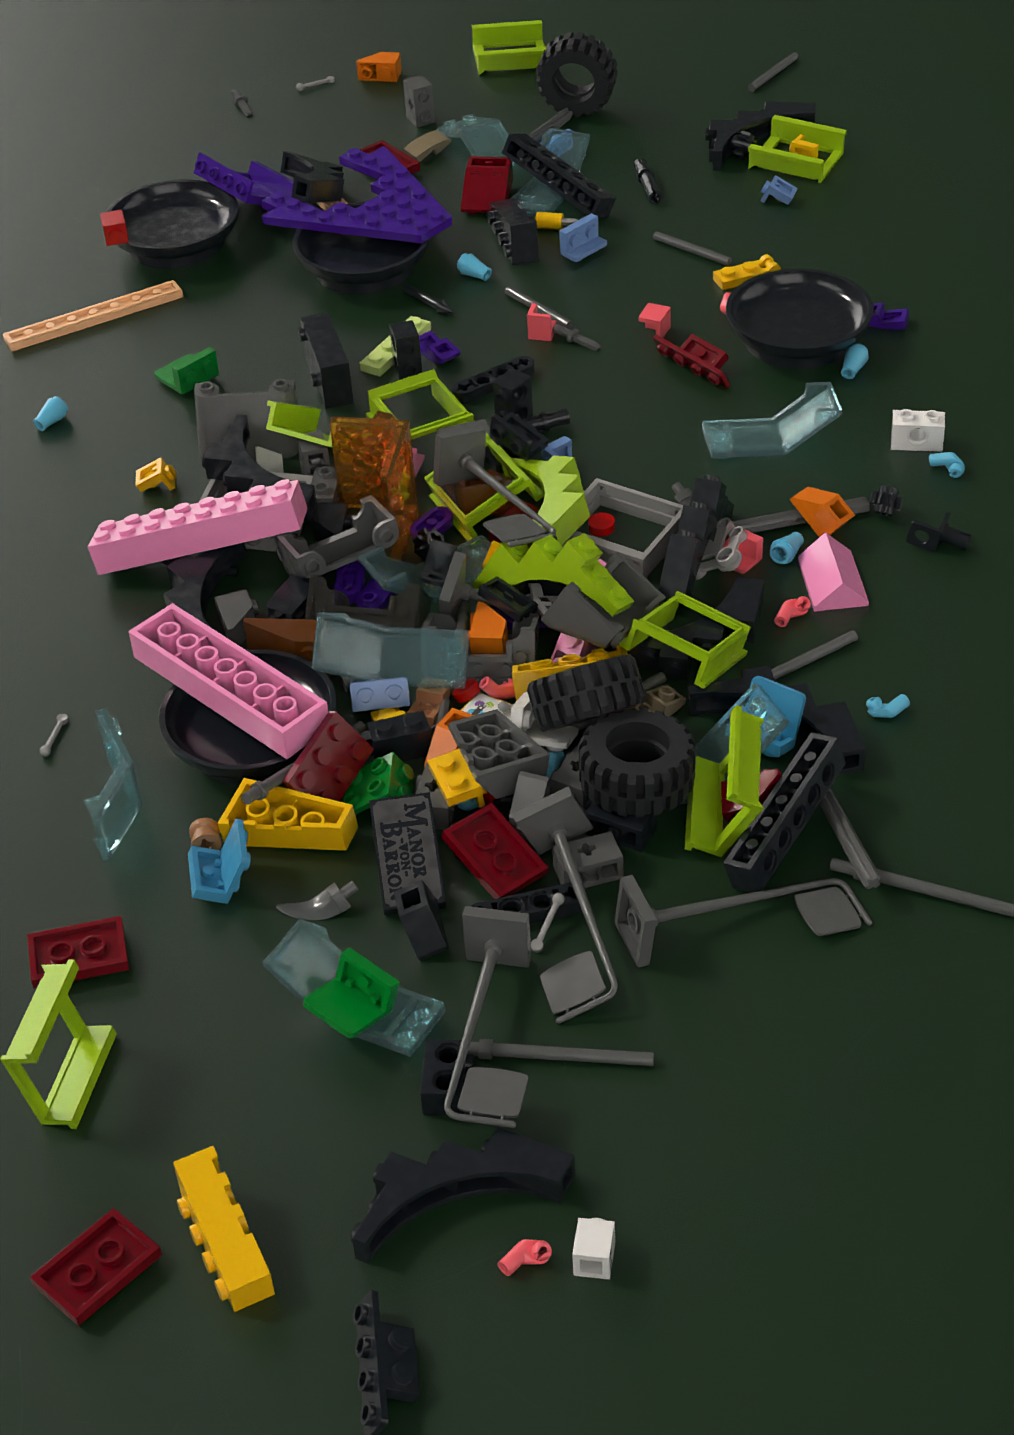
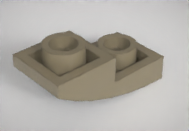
M435 130L418 137L403 149L408 156L421 162L431 152L435 155L439 154L451 143V139Z
M664 685L646 691L645 702L632 707L631 711H639V708H643L654 713L655 711H660L666 717H670L685 704L686 698L669 685Z

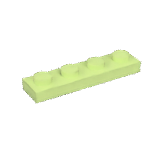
M413 316L406 320H413L419 336L431 330L430 321ZM390 335L359 363L360 371L381 377L393 365Z

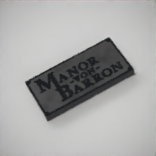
M430 792L369 800L384 915L398 913L394 895L395 891L421 880L424 881L437 898L439 907H446Z

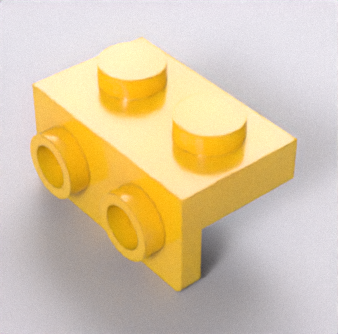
M459 749L427 760L429 769L449 807L472 798L475 799L479 808L485 806L483 795L487 794V790L475 781Z

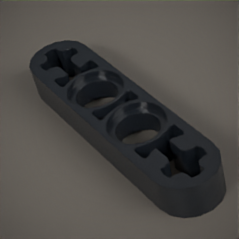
M520 356L453 384L452 394L461 404L479 399L493 393V381L512 368L532 376L535 373L534 360L528 356Z
M571 883L471 905V907L504 911L508 908H517L520 910V913L529 914V924L546 920L553 905L552 898L554 894L561 893L565 901L562 905H559L553 919L582 912ZM540 901L550 903V906L542 909L534 905Z

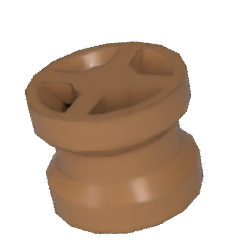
M211 818L195 820L189 827L191 846L220 850L222 844L217 822Z

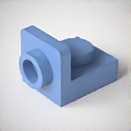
M775 175L771 182L766 181L760 191L764 194L760 201L764 203L770 194L777 201L789 205L798 188Z

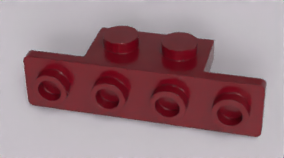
M657 334L653 337L657 345L656 350L662 356L672 357L678 365L682 367L688 366L698 376L704 375L715 386L719 384L725 388L730 386L724 372L719 370L729 359L725 351L694 334H691L681 347L676 346Z

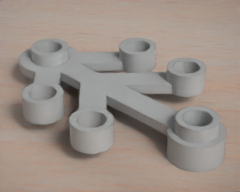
M728 517L718 521L714 542L709 539L702 560L715 557V559L700 563L696 580L704 577L707 571L717 568L722 572L733 571L740 565L742 554L738 550L739 544L744 542L748 536L742 526L735 527ZM729 534V544L723 548L726 536Z

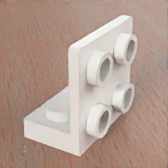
M524 692L511 707L510 721L537 744L546 746L547 750L563 751L569 747L578 735L579 728L571 726L542 732L537 727L527 692Z

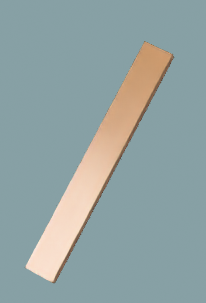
M174 280L6 332L3 334V338L9 349L13 352L182 298L183 291Z

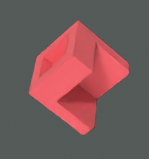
M532 303L527 314L528 339L551 341L555 333L553 327L556 325V320H551V315L539 314L537 304Z
M648 303L639 315V322H644L645 328L656 330V334L663 338L671 327V307Z
M745 530L748 535L747 539L740 543L738 548L742 554V560L734 571L740 574H745L762 559L763 537L748 530ZM730 537L725 541L723 548L728 546Z

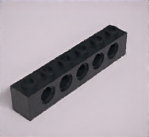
M509 134L502 151L503 155L585 214L589 215L592 213L598 216V218L609 217L616 201L615 196L527 134Z
M810 733L762 804L764 807L762 812L744 831L723 862L734 889L750 893L763 891L846 764L838 738Z

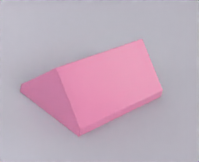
M825 532L798 556V563L814 612L869 606V600L851 550Z

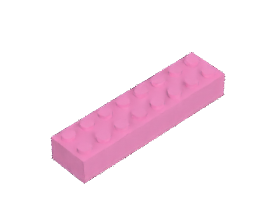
M284 479L276 482L273 486L264 487V485H258L247 492L239 493V491H232L221 498L206 497L200 500L199 503L189 505L186 502L176 505L173 509L164 510L159 508L147 515L139 516V514H132L121 521H104L99 524L88 545V550L97 574L102 575L297 531L302 527L308 508L299 481Z
M173 603L128 631L134 658L285 759L290 758L308 744L328 714L327 701Z

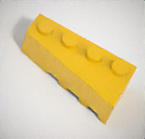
M618 645L616 646L617 650L611 652L604 651L603 648L591 650L592 653H589L586 657H581L575 653L564 655L558 659L557 663H553L552 659H544L514 665L512 667V679L516 701L524 692H527L528 685L532 681L585 664L627 655V650Z
M243 778L217 823L223 842H225L235 819L243 820L244 830L248 832L246 847L344 851L347 850L359 828L353 805L279 786L269 791L266 798L255 800L247 805L242 801L241 796L250 790V786L253 783L257 782L247 778Z
M214 1146L174 1161L173 1164L182 1198L177 1199L179 1210L184 1220L190 1218L193 1225L189 1226V1230L195 1245L199 1246L202 1244L205 1252L201 1253L208 1273L216 1272L218 1279L214 1283L221 1301L228 1299L233 1311L236 1312L275 1295L270 1271L253 1233H249L248 1224L240 1204H236L229 1179L225 1171L222 1173L220 1171L218 1155Z

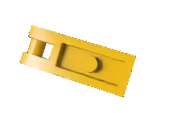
M765 254L756 261H748L740 265L724 267L713 271V280L722 290L738 287L755 276L781 270V267L774 262L770 255Z

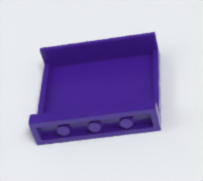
M202 152L198 154L193 173L245 203L262 205V200L274 192H281L289 197L292 195L294 181L258 161L251 160L248 173H243L228 168Z

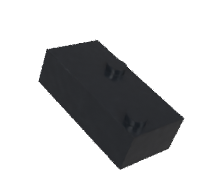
M329 313L300 317L301 327H298L300 342L304 343L305 358L311 371L312 386L317 387L325 409L354 403L349 362Z

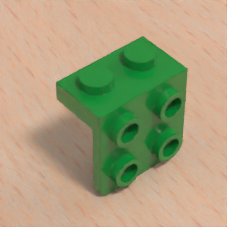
M208 347L195 355L186 354L156 370L154 376L157 380L181 395L188 393L195 388L196 383L208 382L219 375L216 350Z
M394 752L378 757L360 769L344 793L343 803L353 805L356 815L370 808L369 800L412 795L414 772Z
M349 947L341 952L335 978L304 997L303 1007L345 1037L354 1038L392 1012L400 981Z

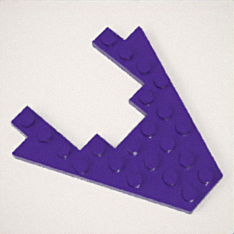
M384 146L371 154L360 151L357 148H352L339 156L340 165L378 179L371 184V192L378 194V196L366 201L358 208H353L339 202L323 211L281 192H274L262 200L263 209L269 211L262 215L263 224L413 243H424L453 225L452 216Z

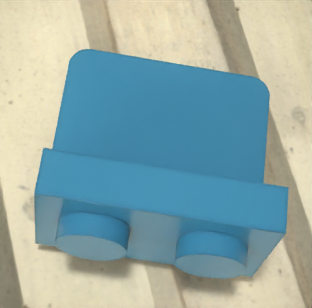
M756 676L751 681L744 712L764 719V723L760 726L762 729V753L769 757H780L795 746L806 696L800 691L762 676ZM730 725L727 732L728 737H730Z
M235 819L221 851L191 846L188 852L192 898L228 904L233 892L238 891L240 877L243 871L248 870L251 855L247 852L246 848L248 832L244 830L243 820Z

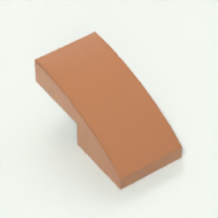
M426 677L417 688L416 701L406 714L424 711L429 727L434 726L437 723L440 705L446 697L449 698L453 682Z

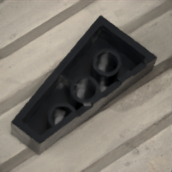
M516 198L490 202V211L487 212L488 223L492 225L494 235H498V242L500 247L503 246L505 257H509L512 265L539 261L537 221L532 219L530 214H527V210L522 208V205Z

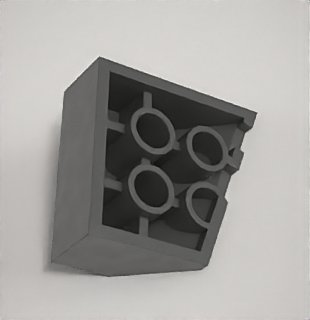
M498 709L449 722L448 728L475 781L496 799L514 794L520 771L546 777L550 754Z

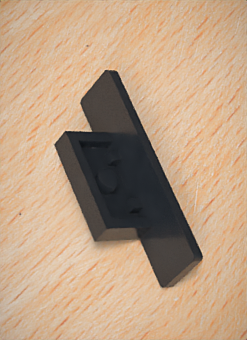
M369 1290L362 1301L356 1304L353 1312V1323L357 1327L355 1354L359 1357L358 1389L362 1395L360 1422L364 1425V1435H379L388 1424L387 1398L414 1403L420 1396L414 1328L380 1322L378 1291Z

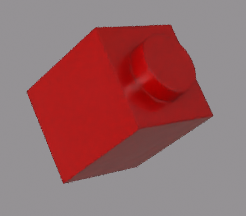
M122 209L100 213L106 246L128 243L129 240Z

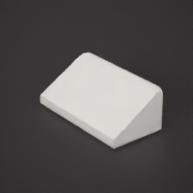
M255 447L257 464L269 472L284 473L282 454L262 447Z

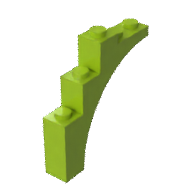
M555 455L548 461L531 459L525 461L524 459L512 458L544 493V501L538 515L554 527L557 540L562 546L590 517L575 458ZM502 465L505 476L511 478L512 482L516 479ZM533 519L534 522H536L544 530L548 531L546 528H544L541 524H539L537 521Z
M585 533L568 540L563 547L552 535L533 542L530 548H528L527 544L510 548L508 543L503 542L472 584L474 589L479 590L481 585L496 576L514 588L527 580H550L566 585L574 582L581 589V592L595 600L612 617L629 609L634 603V600L626 590L620 586L608 570L598 561L603 552Z

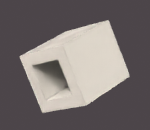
M578 1218L572 1253L574 1276L610 1280L615 1249V1221H606L601 1218Z

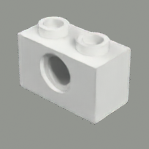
M893 410L891 450L942 452L945 412L935 410Z

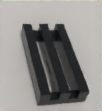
M498 576L479 587V596L518 623L523 621V617H529L530 612L533 614L537 612L538 604Z

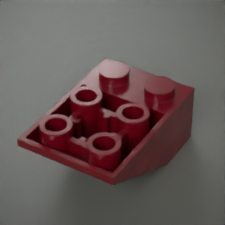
M469 156L465 170L461 212H468L469 214L487 213L490 211V202L508 199L513 183L512 160L508 157Z

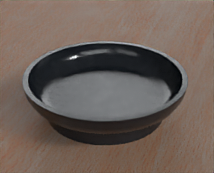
M178 179L151 183L136 188L114 201L106 211L122 209L129 242L117 245L128 252L132 259L152 268L175 269L201 263L214 256L222 248L225 238L232 231L237 221L238 202L233 195L210 182Z
M365 202L350 203L346 205L351 206L353 208H358ZM297 229L293 238V248L299 262L327 288L347 294H370L388 290L405 281L411 275L414 266L425 254L430 239L424 243H413Z
M784 269L755 276L736 287L728 297L726 314L733 332L759 360L782 368L809 369L824 366L840 359L845 354L846 349L862 337L871 323L873 303L868 293L861 286L843 276L813 269Z
M247 650L327 701L328 712L336 711L334 686L325 672L317 665L305 658L287 652ZM175 684L170 687L161 703L159 725L162 735L172 752L191 767L223 783L240 785L243 778L262 782L296 761L304 749L302 748L290 758L285 759Z

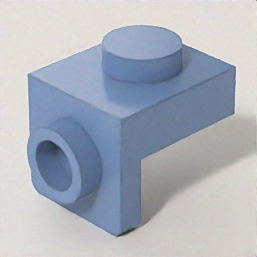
M563 436L549 443L548 447L541 451L542 460L548 461L553 455L572 457L571 439Z

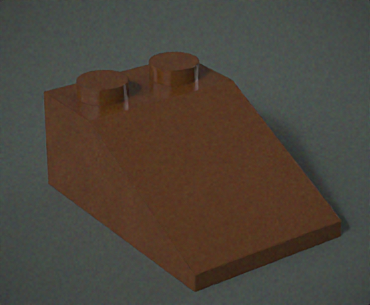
M492 469L486 470L505 487L512 483L511 478ZM480 478L444 485L451 500L465 516L498 493ZM508 501L491 514H493V517H501L515 505Z
M244 618L248 650H276L298 655L317 665L330 679L333 655L328 620Z

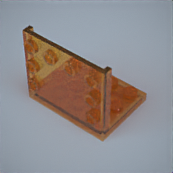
M332 416L329 423L340 503H347L348 508H361L360 499L372 495L384 508L389 510L396 518L399 529V537L395 544H393L389 562L400 563L403 552L406 553L408 549V536H411V525L413 520H417L418 516L409 420Z

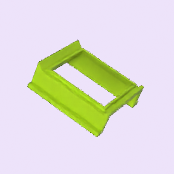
M542 20L472 25L473 53L479 76L485 70L490 72L537 68L542 54L546 50L543 43ZM524 45H535V46H536V47H532V48H518V49H504V50L484 51V48L524 46Z
M774 115L771 124V136L764 145L751 144L748 147V169L755 165L759 168L812 180L818 179V183H822L844 153L847 130ZM802 134L805 135V141L819 144L818 151L828 152L831 155L824 163L823 159L777 150L775 148L780 142L791 144L793 140Z
M435 369L368 390L370 412L366 413V417L372 424L385 427L384 432L379 431V433L392 449L393 446L411 447L412 439L436 432L437 429L474 421V415L469 413L439 380ZM431 384L433 397L450 416L406 430L382 400Z
M269 400L267 402V406H271L266 426L267 430L331 448L352 449L374 455L379 431L384 432L385 429L384 426L333 418L330 435L323 433L324 439L304 434L317 430L321 409Z
M486 433L485 447L488 446L497 460L516 479L506 488L515 496L525 489L536 502L543 498L545 495L500 445L497 446ZM434 471L424 477L433 492L428 496L437 507H447L452 512L453 526L473 548L481 542L473 526L509 500L498 492L465 516L444 490L433 482Z
M676 591L675 596L640 620L634 619L629 635L620 642L619 646L630 651L651 636L701 661L694 684L704 689L747 655L748 651L743 649L751 627ZM681 603L735 631L711 650L706 651L662 629V627L674 619L678 605Z
M736 705L731 711L729 753L719 764L696 756L694 786L688 794L686 850L691 851L692 848L722 857L764 809L758 801L762 731L760 726L764 723V719L743 712L742 707ZM728 772L726 800L743 805L744 807L723 830L721 782L725 781V774Z
M68 959L66 964L41 965L45 974L40 980L6 1055H2L0 1060L41 1125H69L70 1129H77L117 1033L112 1025H85L68 996V992L79 970L75 960ZM60 1013L74 1039L48 1098L44 1102L21 1064L37 1063Z

